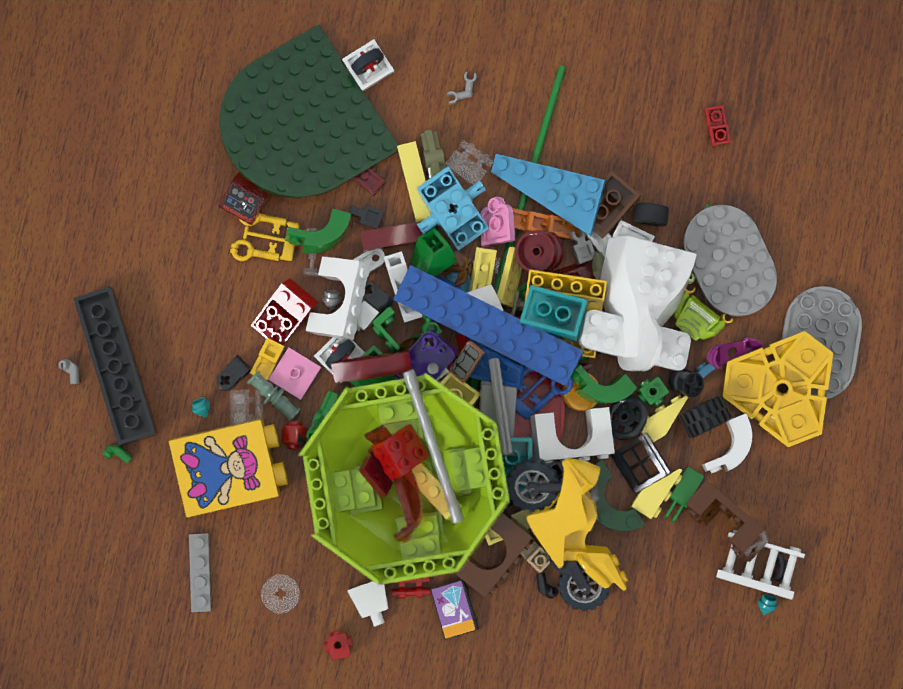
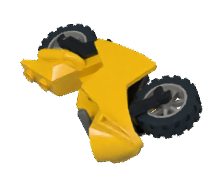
M531 457L528 460L526 458L522 459L520 463H515L508 473L507 489L509 499L513 501L515 506H520L525 511L526 509L530 510L532 513L527 515V521L542 544L544 552L548 554L550 564L553 565L557 572H560L559 591L562 600L564 599L565 603L568 606L571 605L575 610H594L596 606H601L604 600H607L612 583H615L624 591L627 589L626 582L628 581L625 572L620 571L618 567L620 563L615 554L612 555L608 547L585 545V537L588 531H591L597 519V506L595 502L599 500L598 477L600 467L584 460L567 457L562 461L564 468L562 475H557L552 465L545 463L543 459L537 460L535 457ZM525 474L528 481L519 479ZM518 484L526 485V487L520 491ZM529 490L530 496H526L524 493ZM570 584H575L577 587L572 590ZM598 584L599 587L595 590L590 585ZM581 590L583 592V596L578 595L576 593Z

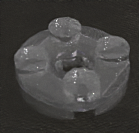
M274 575L263 585L261 599L263 604L272 612L286 613L296 607L300 599V588L296 581L288 575ZM279 588L286 592L282 600L279 599V596L275 595Z

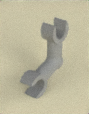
M467 72L465 73V91L458 93L450 91L446 94L447 97H455V100L450 101L449 105L456 104L458 100L472 97L473 83L477 79L476 73H474L472 80L467 79Z

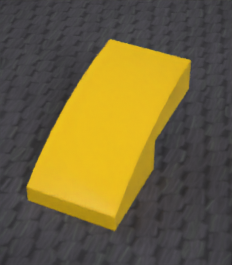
M267 338L250 374L254 375L259 370V374L268 381L283 352L284 346Z

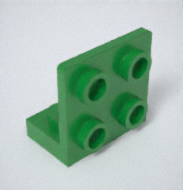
M389 306L372 321L374 326L372 329L379 338L384 337L386 339L385 345L392 353L395 351L399 353L401 348L383 329L384 326L388 328L395 321V312Z

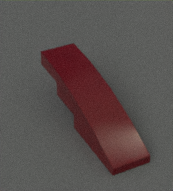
M420 222L360 232L364 252L416 244L418 237L423 235L417 226Z
M409 351L371 357L366 355L331 363L334 382H345L404 373L412 370Z

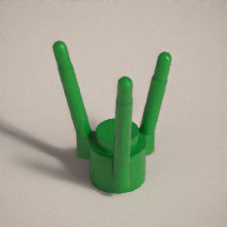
M422 314L425 320L422 326L423 333L413 335L410 338L419 339L427 331H435L441 334L442 330L438 324Z

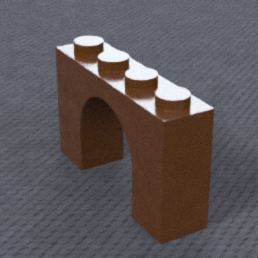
M505 511L501 513L491 528L506 544L507 554L505 560L496 566L488 567L479 564L470 557L460 572H454L484 597L488 593L492 595L498 588V585H496L500 578L504 580L510 573L508 570L512 563L516 565L522 558L520 555L524 548L528 550L534 542L532 540L534 534Z

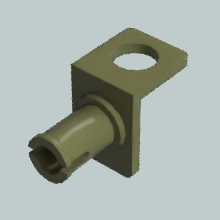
M522 291L516 292L512 312H504L514 317H517V312H523L525 300L521 298Z

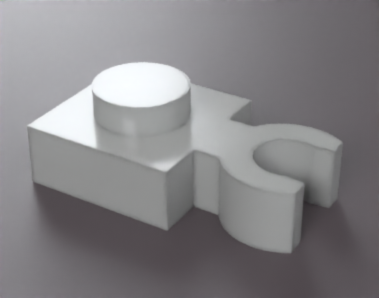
M578 229L579 237L575 235L574 231L570 232L569 236L576 244L571 246L576 262L581 264L592 260L595 251L591 240L585 241L586 233Z

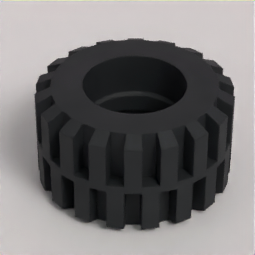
M716 396L681 413L679 416L689 438L697 437L730 421L733 417L723 396Z

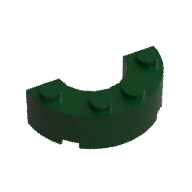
M603 460L599 461L596 466L600 467L598 477L599 500L595 502L597 506L596 522L614 531H631L644 526L645 523L635 508L628 511H618L607 503L605 486L613 475Z

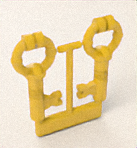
M257 207L253 221H246L245 216L238 212L237 218L246 227L243 235L244 239L237 240L234 244H231L230 253H232L236 260L246 261L253 256L279 261V258L286 261L293 260L295 245L285 241L284 238L249 232L248 226H253L260 221L274 224L272 233L277 232L279 235L281 225L286 226L287 223L289 227L299 229V223L287 221L286 218L261 214ZM247 235L285 242L283 253L281 256L275 253L277 243L272 245V242H270V249L265 252L254 249L252 244L245 239H247ZM240 244L248 247L246 256L237 255V249Z

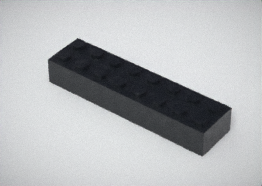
M107 287L73 298L118 445L125 446L159 435L114 289Z

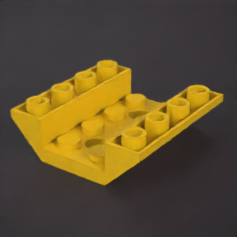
M529 270L525 302L530 285L586 299L588 302L587 311H602L607 281ZM556 337L584 351L582 356L595 358L596 351L581 347L579 342Z

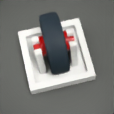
M374 39L342 59L363 92L394 73V69Z
M333 337L314 357L333 375L331 363L361 357L365 352L353 340Z

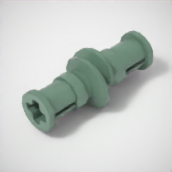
M258 370L247 384H251L265 397L263 404L266 405L271 402L278 411L280 410L288 418V421H291L301 409L296 408L286 396L282 395L285 390L284 388L277 390L278 386L274 388L273 384L263 378Z

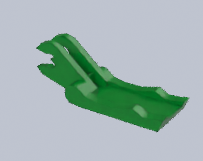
M687 466L681 480L669 497L673 502L664 515L665 519L669 516L675 504L678 503L680 507L674 514L671 522L673 523L677 519L683 507H687L686 502L695 494L704 478L703 475Z

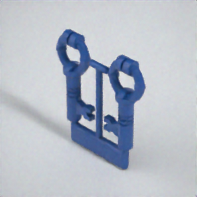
M524 365L523 377L535 370ZM543 375L520 398L516 396L515 410L523 418L528 419L535 411L538 413L556 395L569 393L573 387V378H570L568 387L565 390H560L555 386L556 381L552 380L551 390L541 399L533 393V397L530 396L529 399L534 401L535 405L532 407L533 409H530L522 400L546 378ZM523 384L519 391L523 392V388L526 389L527 386Z

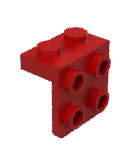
M410 424L404 426L387 439L371 445L375 457L382 464L383 470L390 480L405 475L429 456Z

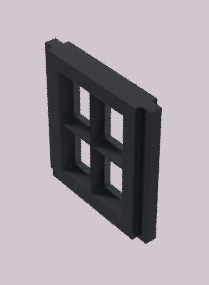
M648 432L616 450L614 454H610L634 494L671 472ZM641 443L649 454L643 460L639 458L634 450V447ZM629 450L632 451L638 463L631 467L623 457V454ZM652 459L659 472L650 476L644 466V463ZM641 466L648 477L640 483L632 471Z

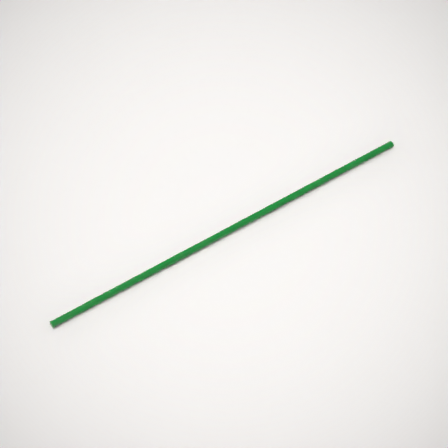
M559 65L532 155L531 162L538 164L566 70V67ZM521 192L517 209L524 211L528 195ZM514 229V230H515V240H516V236H517L518 230ZM515 241L506 243L493 287L496 294L499 290L509 247H513Z

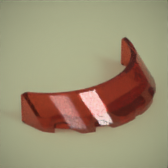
M381 425L364 434V437L374 444L387 439L392 434L384 425ZM413 470L393 479L407 525L400 532L394 534V539L402 543L412 539L421 523L423 515L421 494Z

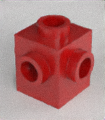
M341 630L330 632L331 636L326 637L327 641L324 642L326 653H330L331 660L351 656L350 648L353 647L351 636H347V633H342ZM336 641H340L342 643L341 648L336 647Z

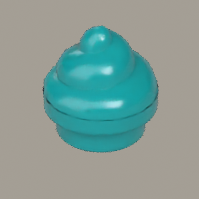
M201 397L191 403L194 414L204 418L208 416L210 410L209 400Z
M763 594L759 598L758 606L763 615L776 610L777 599L768 594Z

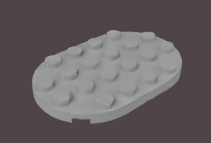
M715 205L699 212L688 224L683 239L684 251L697 254L692 272L705 299L714 309L730 316H747L759 311L770 301L774 294L777 273L756 224L745 212L733 206Z
M814 287L798 295L789 305L784 319L781 340L805 330L833 352L829 387L825 393L827 399H830L845 390L854 376L862 332V319L859 309L847 294L832 287ZM811 388V394L817 395L818 389Z

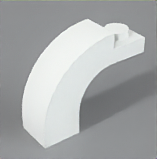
M402 251L383 257L395 295L408 271ZM398 302L404 323L423 317L421 313Z
M747 414L726 422L732 438L730 449L722 457L703 464L705 472L709 470L711 474L722 469L721 465L724 466L727 472L738 466L745 459L752 442V429Z

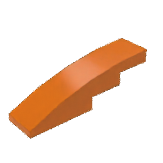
M512 208L514 229L525 232L547 230L554 232L560 239L571 240L569 233L573 231L577 237L580 236L579 228L562 217Z

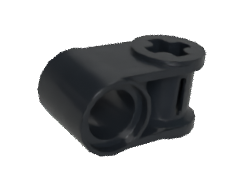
M366 281L365 288L370 287L372 294L367 293L363 296V300L381 314L395 300L372 282Z
M237 355L218 375L216 381L219 388L223 391H230L248 375L252 368ZM223 378H225V379L230 378V379H229L230 384H229V385H227V384L222 385V384H223L222 379H223Z

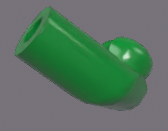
M108 445L103 451L105 458L110 459L112 456H118L125 463H128L133 457L121 446Z

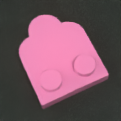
M497 196L490 199L488 207L482 209L480 213L489 227L486 232L481 234V246L488 247L515 241L512 207L505 204L502 197Z

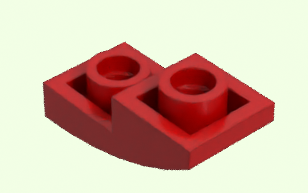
M724 105L704 108L712 146L730 143L731 139L729 127L726 123Z

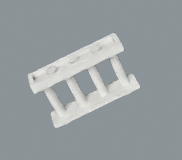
M733 530V533L729 532L728 537L732 538L737 530ZM767 543L764 547L771 549L763 579L761 578L759 582L752 579V571L757 555L750 563L747 561L744 573L739 576L733 574L736 555L730 548L726 565L722 570L718 569L717 578L787 599H793L794 592L790 591L791 587L789 585L797 557L804 558L805 554L801 553V549L790 546V549ZM779 551L790 556L782 584L776 587L771 585L772 581L770 580Z

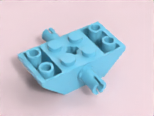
M447 166L416 188L422 201L430 211V216L417 224L423 234L435 225H438L459 251L489 229L472 203V199L486 191L480 181H477V183L465 190ZM450 204H453V205H454V207H453L452 210H449V209H450V206H449Z

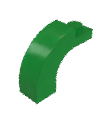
M332 209L327 226L315 232L288 226L285 241L295 246L303 245L302 253L316 254L328 251L339 244L345 236L351 213Z
M581 365L576 366L571 376L573 382L579 385L575 392L583 399L596 404L621 401L637 389L626 374L617 375L609 384L602 386L596 383Z

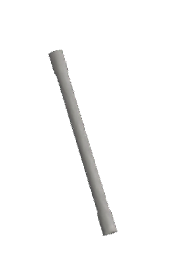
M414 369L403 373L422 426L448 504L447 507L452 522H460L464 520V517L456 500L419 389Z

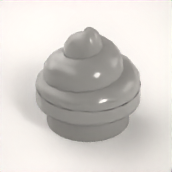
M336 290L324 291L322 301L329 310L335 309L340 303V292Z

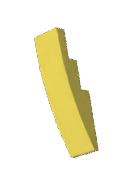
M416 141L398 145L397 149L416 222H421L430 216V211L416 189L426 180Z

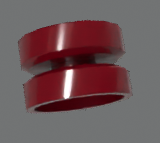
M547 230L528 231L517 242L515 248L516 259L519 265L526 271L550 272L556 269L562 262L564 245L560 237L554 232Z

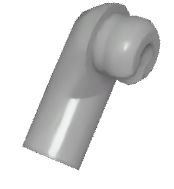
M69 359L61 360L59 368L70 374V384H80L78 365Z

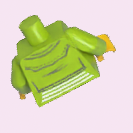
M694 287L692 291L685 289L681 302L674 312V317L677 320L675 325L680 328L679 331L687 333L694 340L697 341L699 338L705 340L716 336L725 325L733 321V318L726 321L724 318L725 313L719 316L693 296L696 289Z

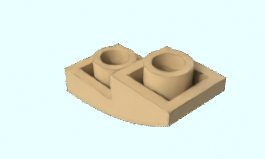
M535 541L528 550L524 548L520 553L539 573L550 564L548 554Z

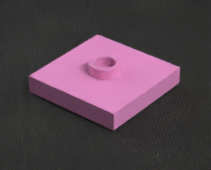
M288 347L268 380L302 400L321 367Z

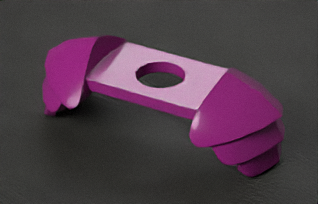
M746 337L742 341L716 344L710 349L706 358L714 368L722 369V364L727 363V361L761 347L764 349V346L757 339ZM731 347H734L736 353L733 357L730 358L728 356V350Z

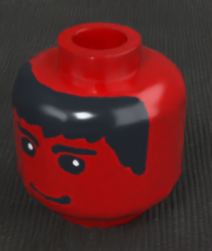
M289 421L282 428V444L286 445L289 450H299V447L306 444L307 428L303 426L302 422Z

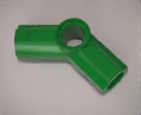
M328 390L307 432L306 437L309 440L340 395Z

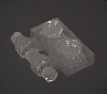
M463 140L459 146L464 149V152L460 153L455 150L446 162L445 167L448 166L452 172L469 184L474 185L477 181H481L487 173L486 170L481 168L482 165L485 164L491 167L494 161L488 158L489 155L485 152L481 153L478 151L475 145ZM471 154L475 158H477L478 161L477 163H474L467 157Z
M255 389V397L249 396V390H230V425L260 418L265 420V414H263L265 397L257 389ZM250 403H255V414H250Z

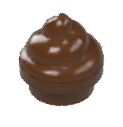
M413 338L403 341L400 344L401 352L409 351L417 341Z

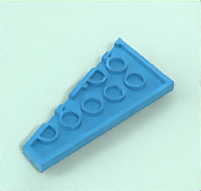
M500 154L495 155L491 170L493 174L592 236L606 180Z

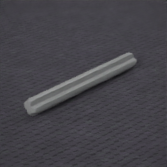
M499 358L489 359L501 451L503 455L512 454L500 361Z

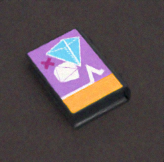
M461 579L430 589L445 640L479 630L465 581Z

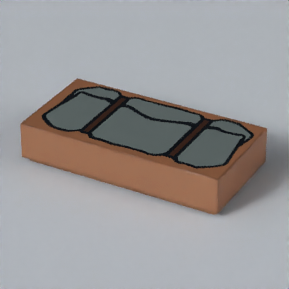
M471 340L468 341L449 371L461 382H466L485 352Z

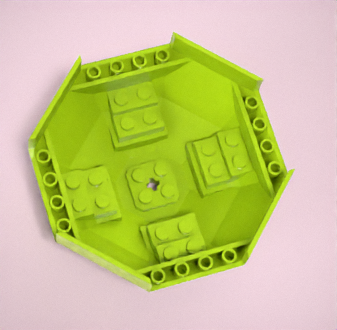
M426 373L422 376H416L419 389L455 497L462 505L461 511L464 520L453 523L452 519L446 520L425 495L414 486V483L411 482L406 474L391 479L394 483L387 496L380 498L359 472L365 457L370 456L368 450L371 448V445L387 439L404 426L410 424L428 452L429 456L423 463L439 480L405 379L355 388L346 387L298 455L303 457L315 529V534L311 536L378 585L460 572L510 502L496 422Z

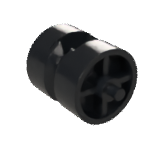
M685 368L683 370H673L669 376L670 388L683 395L696 397L704 388L703 377L699 373Z

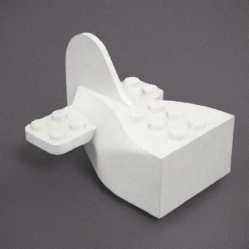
M631 236L608 239L600 279L607 281L603 301L605 312L598 310H588L585 312L578 339L579 345L586 349L617 356L620 367L627 371H647L653 365L671 370H683L687 364L691 338L685 332L662 326L673 315L681 302L697 254Z

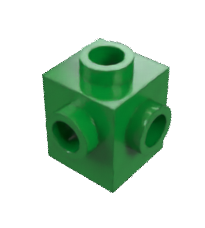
M658 376L652 381L648 378L641 383V389L638 390L639 395L637 396L648 407L652 404L655 407L664 401L662 397L668 394L669 391ZM649 390H653L654 395H651Z

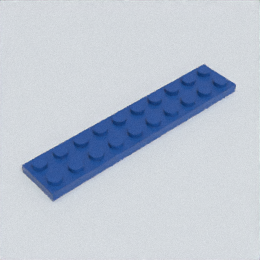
M410 265L393 299L564 386H567L584 352L542 330L520 323V319Z

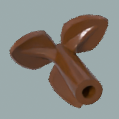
M455 253L458 265H452L443 272L459 273L454 286H461L468 280V274L472 275L473 263H468L465 255Z

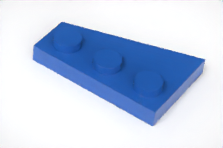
M470 339L485 352L470 375L471 378L492 382L489 359L499 358L503 385L516 388L523 386L524 367L495 350Z

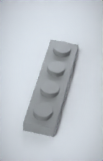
M189 534L191 612L212 611L209 534Z

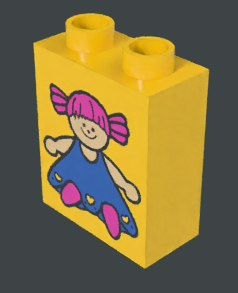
M263 418L173 438L169 441L186 517L277 497L280 494L279 486L288 485L284 463L274 464L270 450L271 448L279 447L275 424L265 426Z

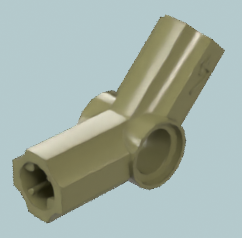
M426 130L421 134V142L424 150L425 167L428 170L430 179L444 169L445 159L443 149L439 145L437 132Z

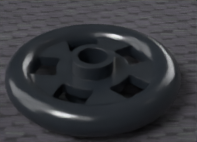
M628 396L612 404L609 409L612 436L619 440H630L642 432L647 422L648 412L646 405L640 398ZM628 403L629 408L622 410V406ZM636 407H638L640 411L637 415L633 411V409H635ZM615 414H619L618 421H614ZM637 421V426L634 429H632L631 426H633ZM620 425L625 427L624 432L618 431Z

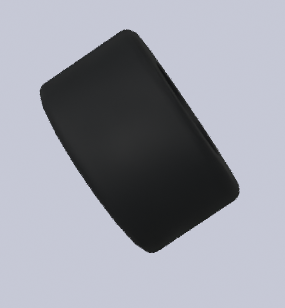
M636 203L633 221L642 225L666 226L668 224L669 207L654 203Z

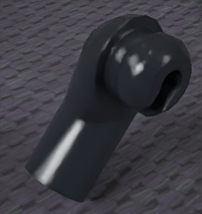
M782 552L777 555L776 563L778 569L773 573V578L777 582L783 581L787 567V561Z
M545 573L536 574L538 592L547 598L552 599L556 597L558 589L546 583Z

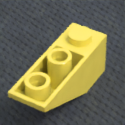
M679 395L670 400L672 404L668 407L662 405L655 409L656 414L651 417L648 416L646 425L640 435L648 432L653 442L665 436L688 397L684 396L682 398Z
M677 469L642 489L630 507L632 509L635 508L638 513L649 520L652 517L656 518L662 510L659 506L663 500L666 502L672 494L669 490L673 484L677 485L681 480L682 475L680 473L682 470Z

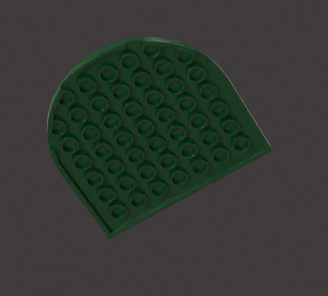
M319 24L248 64L233 79L222 101L219 128L222 144L228 158L245 179L270 194L299 199L302 197L320 196L340 187L398 152V143L353 78Z

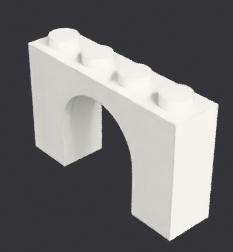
M322 256L318 275L330 280L342 281L345 287V299L341 307L332 314L310 312L306 327L307 332L321 336L354 340L370 265L356 260Z
M609 407L585 411L588 434L585 443L578 449H569L560 443L556 435L554 413L530 416L535 458L537 460L543 459L545 463H551L557 459L562 463L567 457L579 458V460L584 461L590 460L591 456H597V459L609 458L610 454L615 453Z

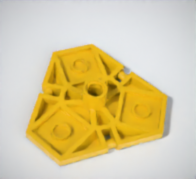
M804 330L774 342L765 349L761 347L727 361L723 398L744 414H747L749 418L758 420V425L787 447L822 434L827 401L825 393L829 387L833 352ZM773 354L775 359L768 361L766 356ZM785 383L788 386V391L781 393L778 391L777 386ZM811 388L818 389L817 395L811 394ZM762 407L767 410L765 415L759 412Z

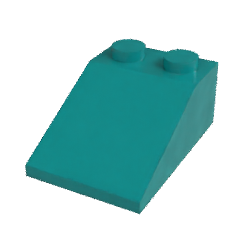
M530 285L520 323L562 339L578 342L588 302L586 299Z
M510 437L512 454H502L506 483L508 473L513 468V465L517 462L520 463L522 459L526 458L528 460L532 457L533 438ZM525 474L519 479L528 481ZM518 484L519 490L522 491L526 485ZM528 490L524 494L530 496V491Z

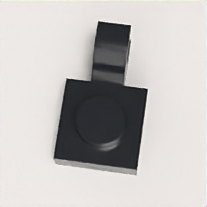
M366 205L364 210L351 206L349 213H351V216L361 218L359 224L378 229L384 211Z

